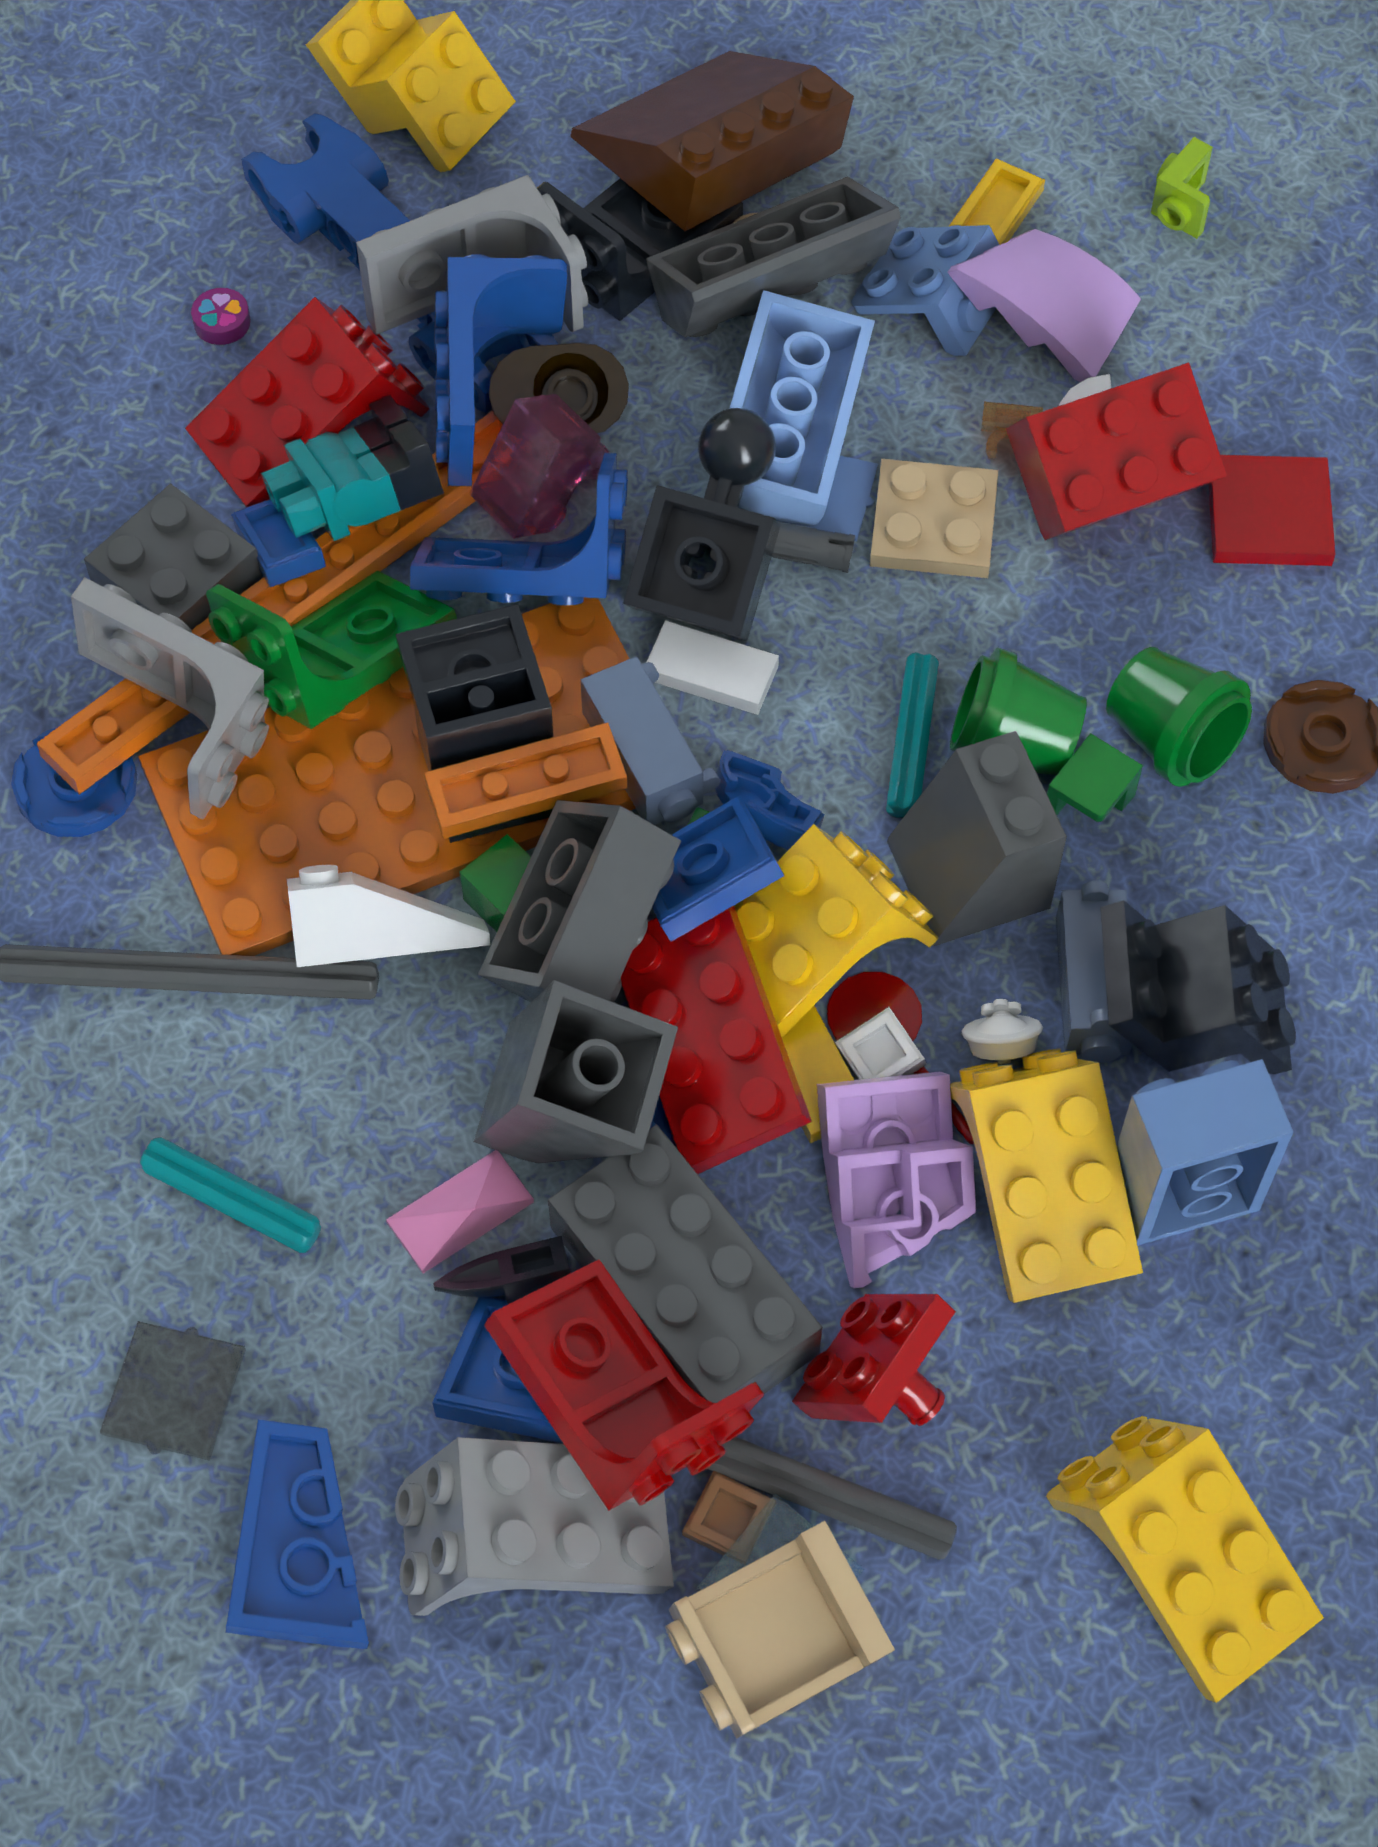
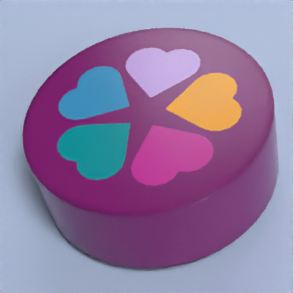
M210 289L199 295L191 308L192 320L197 335L210 344L226 345L236 342L249 330L251 319L247 301L243 295L233 289Z

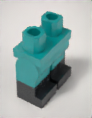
M391 395L369 404L373 418L338 434L325 432L309 439L306 444L300 438L285 444L284 447L289 462L261 473L272 504L278 512L282 510L285 520L296 538L324 527L331 538L336 541L350 535L348 525L355 527L367 525L444 493L428 442L414 424L408 420L406 414Z

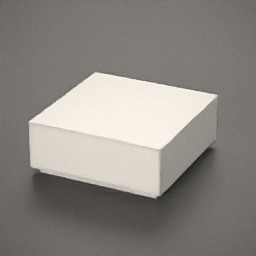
M890 1007L835 1042L838 1050L859 1080L911 1075L926 1065L925 1058Z

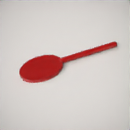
M861 972L846 978L834 989L827 1005V1020L834 1038L838 1041L890 1007L909 1037L914 1041L922 1024V1006L915 991L901 978L885 972ZM923 1066L913 1074H922L929 1072ZM951 1101L953 1125L969 1144L974 1145L966 1119Z

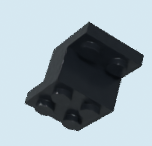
M518 604L396 634L398 651L413 698L418 737L428 771L554 737L552 707ZM553 809L449 837V842L452 843L550 817Z
M1124 900L1100 907L1108 1023L1111 1028L1168 1072L1239 1053L1250 1062L1263 1059L1269 1074H1278L1292 1070L1290 1045L1295 1043L1296 1032L1292 1017L1285 1005L1284 987L1288 986L1290 982L1288 964L1283 953L1279 949H1274L1259 936L1251 924H1246L1226 905L1157 925L1151 920L1144 918Z

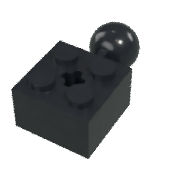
M730 408L715 414L705 424L698 441L700 461L706 472L710 475L704 498L659 485L656 486L623 604L635 610L744 641L748 640L781 526L773 517L738 508L744 486L762 478L770 469L775 457L776 443L773 431L766 420L760 415L744 408ZM706 549L711 550L710 558L716 562V567L713 572H706L703 579H697V572L689 567V562L692 557L702 558Z

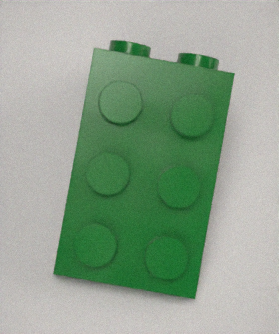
M378 570L292 627L283 617L220 584L215 585L206 592L211 609L208 617L209 623L221 642L238 649L247 658L249 663L264 670V696L269 699L268 706L278 715L288 716L309 729L314 728L330 716L338 714L346 705L374 686L385 682L393 673L403 667L397 647V633L457 619L454 608L436 599L429 598L418 590H410V586Z

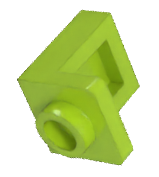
M1193 137L1179 154L1172 152L1161 165L1156 178L1157 183L1151 214L1157 216L1169 229L1175 231L1182 230L1198 239L1204 231L1210 205L1209 196L1199 191V189L1206 181L1213 147Z

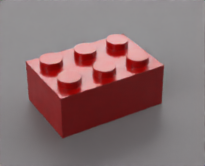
M1189 362L1025 417L1006 428L1044 540L1205 486L1227 476Z

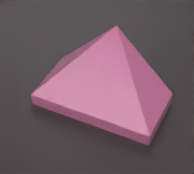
M495 1150L386 1219V1222L420 1271L425 1273L534 1203V1199L500 1152Z

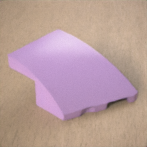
M1037 229L1027 231L1004 244L984 251L972 259L951 266L947 272L978 311L996 307L1028 347L1045 343L1074 380L1079 382L1097 376L1141 300L1120 276L1097 258L1073 244Z
M932 1072L817 1084L819 1121L829 1199L849 1284L852 1288L865 1287L872 1282L868 1275L870 1272L902 1255H913L928 1245L936 1233L945 1229L950 1230L976 1213L973 1147L953 1140L950 1074Z

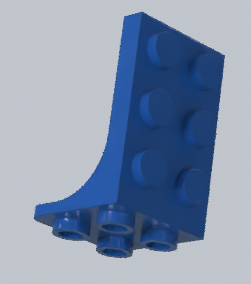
M482 254L448 257L446 291H435L434 357L436 360L435 411H437L436 463L448 464V486H472L475 432L474 363L477 357L490 344L510 335L555 334L562 330L567 285V263L565 261L550 259L542 255H531L525 258H490Z
M604 453L597 477L596 515L584 529L567 539L554 542L425 537L410 565V590H426L427 597L438 600L458 599L462 597V592L487 593L486 598L488 600L501 603L521 601L523 595L547 596V601L556 605H578L584 602V597L607 598L611 580H621L622 565L625 563L626 529H616L615 520L623 519V510L627 502L628 470L617 469V453Z

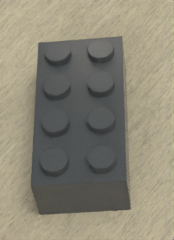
M657 1124L650 1128L644 1151L640 1154L608 1157L548 1199L551 1229L557 1236H562L563 1244L581 1267L600 1259L682 1379L706 1400L717 1403L754 1382L758 1384L765 1394L820 1354L823 1327Z

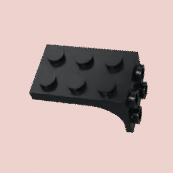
M621 178L584 208L548 182H543L537 187L541 195L547 193L552 197L559 212L561 227L566 235L574 234L582 245L587 267L581 270V276L587 292L588 303L597 309L603 308L619 321L655 292L646 258L730 225L743 216V202H740L684 231Z

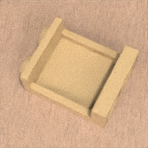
M826 1521L802 1532L795 1540L701 1591L674 1602L669 1608L674 1621L665 1626L668 1637L681 1661L686 1665L695 1660L708 1687L699 1691V1694L713 1723L719 1731L730 1726L736 1739L895 1651Z

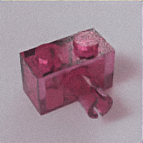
M557 394L519 398L515 400L479 472L470 495L513 539L549 533L564 520L567 513L566 506L578 483L585 480H597L604 453H609L605 445L600 443L601 437Z

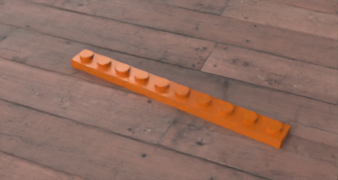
M491 411L475 423L472 486H448V464L436 463L435 452L432 454L443 488V494L367 525L357 527L348 525L350 535L336 541L331 538L328 532H325L316 539V542L322 550L326 567L271 588L263 577L240 595L283 617L292 627L377 570L381 572L423 541L425 537L431 535L539 455V440L521 438L507 430L494 415V412ZM209 618L191 630L193 634L212 644L221 642L212 630ZM125 678L38 741L37 747L40 756L80 795L190 712Z

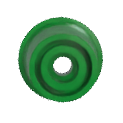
M997 647L990 658L983 655L980 656L970 674L955 717L950 739V750L955 751L971 744L1016 731L1036 773L1056 776L1074 753L1084 723L1087 699L1018 662L1016 653Z
M1149 647L1136 654L1121 670L1108 694L1106 711L1154 761L1156 773L1172 785L1182 787L1189 785L1191 782L1204 781L1227 762L1246 733L1251 719L1252 705L1250 702L1251 693L1249 685L1230 671L1213 672L1161 651L1157 647Z

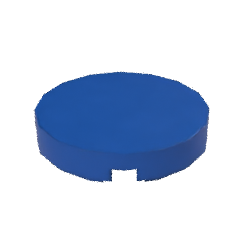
M56 728L43 732L32 740L34 746L27 750L24 757L21 752L14 763L11 786L21 814L36 829L57 837H83L106 829L123 816L136 793L138 774L132 756L79 795L40 756L37 742Z

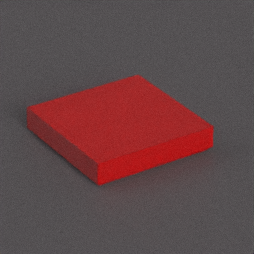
M1220 455L1227 476L1209 483L1213 563L1332 566L1336 553L1328 457Z

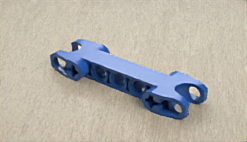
M314 113L302 121L306 128L305 141L314 154L310 159L297 164H281L263 152L254 151L241 159L244 176L251 189L266 208L271 220L294 243H300L319 230L339 251L345 248L351 254L347 259L360 270L356 242L371 237L378 231L391 229L410 220L380 192L388 186L389 179L383 163L371 147L356 133L342 127L324 115ZM434 311L417 318L421 322L417 325L420 330L409 336L408 342L417 363L435 380ZM516 334L501 338L486 347L474 363L475 408L485 413L492 409L489 400L491 373L484 365L489 359L501 354H510L514 350L529 346L557 345L558 343L552 334Z

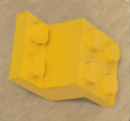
M350 0L306 44L309 51L367 132L378 134L407 128L430 163L440 172L451 171L516 102L455 11L417 20L404 0Z

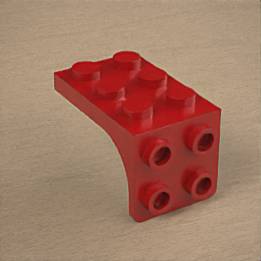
M314 297L185 429L246 507H250L270 499L261 473L289 462L284 447L285 444L299 438L306 444L309 439L325 432L338 434L351 421L370 411L369 404L389 395L398 405L410 409L420 417L430 408L419 395L425 388L424 385L405 365L399 363L396 366L388 355L393 351V348L380 333L376 335L370 325L365 328L343 305H340L334 311Z
M600 1259L494 1311L484 1324L608 1511L633 1497L639 1506L646 1504L668 1489L674 1483L672 1475L684 1468H687L693 1476L710 1467L727 1452L723 1444L737 1437L754 1422L749 1412L764 1396L763 1391L756 1382L717 1403L710 1402L696 1393L676 1371Z

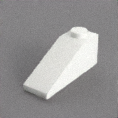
M338 866L305 867L299 870L300 877L287 879L297 967L491 945L490 934L484 919L353 872L338 873Z

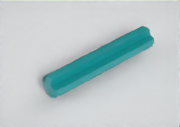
M915 652L906 658L886 805L887 813L896 818H904L922 794L939 666L938 659L932 654L923 655Z
M162 1137L151 1140L141 1156L140 1163L146 1174L299 1253L308 1252L319 1236L321 1226L316 1216Z

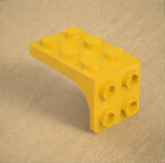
M815 824L777 861L785 876L734 906L782 1038L856 962L872 950L900 938H914L930 948L939 939L927 925L928 921L933 917L932 913L913 894L907 890L902 892L891 881L895 876L894 873L874 853L868 849L864 851L843 831H840L833 838Z
M1057 1048L1034 1052L1022 1057L1024 1067L1012 1069V1065L998 1066L997 1062L959 1070L961 1081L950 1083L951 1099L955 1100L960 1106L974 1141L1009 1301L1016 1303L1143 1273L1099 1062L1077 1059L1076 1051L1061 1052V1049Z
M1145 1416L1137 1417L1120 1426L1111 1436L1113 1444L1094 1458L1093 1456L1080 1458L1065 1467L1057 1477L1060 1483L1052 1488L1046 1497L1053 1509L1069 1513L1079 1519L1107 1546L1133 1582L1199 1691L1206 1699L1217 1703L1323 1620L1324 1617L1208 1428L1155 1418L1147 1419Z

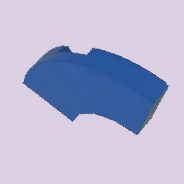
M724 750L716 772L720 779V784L715 788L717 796L721 803L725 804L741 795L766 840L789 850L813 824L821 828L825 814L801 802L789 793L780 781L782 771L779 768L730 750Z

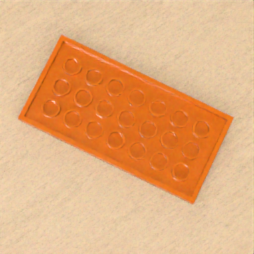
M584 597V602L578 605H556L549 603L522 613L552 707L554 737L589 728L590 725L582 713L580 679L630 659L598 598ZM403 667L393 673L388 680L374 686L346 705L341 712L330 716L312 729L288 716L278 715L271 707L267 708L264 713L265 724L269 725V731L262 747L253 758L244 756L234 772L237 775V782L229 799L221 808L213 805L204 819H200L190 813L187 768L209 730L138 756L145 777L222 955L256 956L294 941L287 879L300 877L299 870L315 865L338 866V873L353 872L411 894H416L460 877L462 869L506 834L525 851L535 848L549 819L546 818L452 843L449 842V838H442L425 784L424 773L428 772V768L418 737L413 698ZM625 789L579 801L617 805L629 811L635 809Z

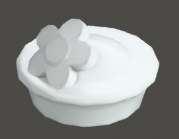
M996 999L993 1003L981 1006V1015L987 1017L966 1024L961 1033L968 1041L973 1056L987 1060H998L999 1064L1011 1063V1059L1024 1057L1035 1051L1038 1036L1042 1032L1043 1026L1037 1019L1017 1015L1021 1013L1020 1003L1008 1002L1006 999Z

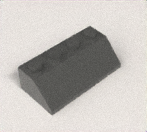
M847 176L646 258L662 321L684 338L688 336L700 337L712 333L717 329L719 323L736 316L755 315L763 290L783 296L802 295L813 291L818 286V282L838 274L848 275L857 273L867 266V262L886 255L901 219L899 207Z

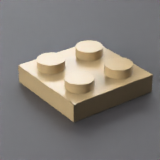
M881 459L870 567L988 578L998 470Z

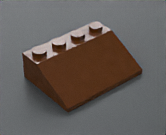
M728 51L573 127L571 138L681 229L687 231L840 149L854 96L816 66Z

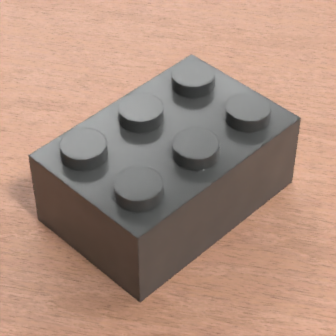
M557 800L478 975L529 1002H532L555 980L614 1003L621 989V975L633 949L640 944L648 928L647 917L658 892L671 878L674 870L673 859L681 840L622 806Z

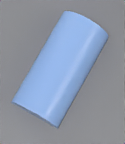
M763 290L730 408L748 409L764 418L773 431L776 452L773 463L767 473L758 481L744 486L738 508L773 517L776 521L811 528L823 518L874 327V320Z

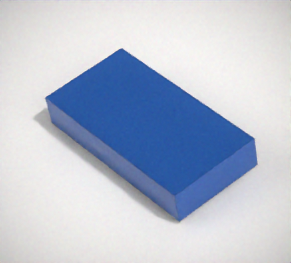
M270 499L231 514L238 535L257 549L259 570L270 588L326 567L322 550L311 532L296 538L291 532L282 510L278 512Z

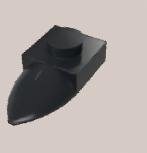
M557 1236L474 1259L445 1274L434 1282L433 1285L435 1291L458 1296L482 1298L505 1295L507 1303L510 1304L571 1272L562 1236Z

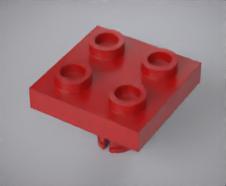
M865 1294L864 1297L853 1302L845 1311L840 1321L842 1329L829 1348L817 1355L807 1366L803 1375L805 1383L792 1402L813 1419L882 1423L893 1405H895L912 1425L922 1426L940 1411L945 1395L941 1389L936 1388L917 1369L956 1311L938 1294Z

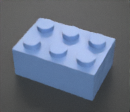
M1263 1059L1240 1065L1235 1060L1224 1061L1206 1069L1200 1077L1175 1083V1080L1171 1078L1156 1080L1143 1086L1135 1095H1132L1117 1143V1150L1137 1245L1260 1211L1294 1133Z

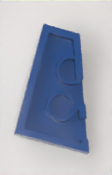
M258 1419L225 1633L337 1647L368 1648L369 1641L365 1620L362 1619L356 1588L357 1579L353 1558L349 1552L342 1515L343 1507L327 1428Z

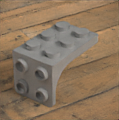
M529 175L497 187L485 189L475 196L444 208L434 209L424 216L391 229L378 231L371 237L356 242L366 316L376 335L434 312L435 291H446L448 257H465L471 254H482L490 258H525L531 255H542L550 259L565 261L567 263V285L563 321L571 332L584 327L583 307L588 306V296L581 276V270L587 267L584 250L574 234L566 235L561 227L559 212L552 197L547 193L541 195Z
M84 577L71 596L79 654L188 710L197 716L209 729L208 734L193 755L187 768L190 813L200 819H204L213 805L221 808L227 802L237 782V775L234 772L244 756L253 758L266 739L269 725L265 724L264 713L269 699L264 696V670L249 663L247 658L235 647L224 642L212 644L193 634L188 625L179 618L168 613L157 615L137 605L134 598L123 589L112 584H106L103 587Z
M457 1437L405 1478L398 1490L395 1512L398 1523L404 1529L405 1555L401 1562L399 1577L402 1592L408 1595V1607L411 1615L427 1616L450 1601L479 1593L501 1590L537 1589L660 1594L674 1587L664 1492L646 1504L639 1506L633 1497L608 1511L564 1444Z

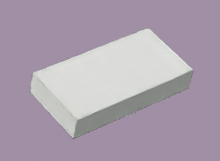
M665 620L647 662L653 663L659 673V678L655 683L758 715L778 669L779 655Z

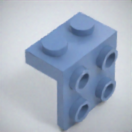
M990 225L904 228L894 234L886 255L881 256L871 272L866 275L851 303L858 314L924 313L945 352L953 356H966L996 310V307L978 311L947 272L951 266L972 259L1000 244Z

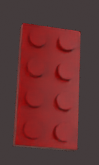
M734 905L672 942L662 929L657 917L648 921L646 934L640 944L633 949L621 975V983L630 1009L678 1027L659 1096L677 1149L697 1174H700L812 1122Z

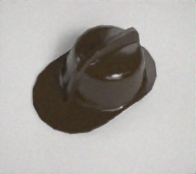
M570 343L529 346L512 351L498 363L490 378L489 400L494 415L502 425L521 438L552 440L588 437L606 431L620 419L628 403L629 383L624 367L615 356L595 344Z

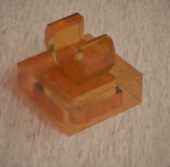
M984 401L980 431L992 432L985 448L987 458L995 460L998 443L1003 439L1009 438L1006 428L1025 417L1043 412V407Z

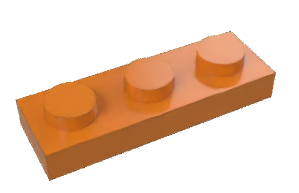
M608 722L424 773L426 788L443 839L553 809L557 800L579 802L627 788V775Z

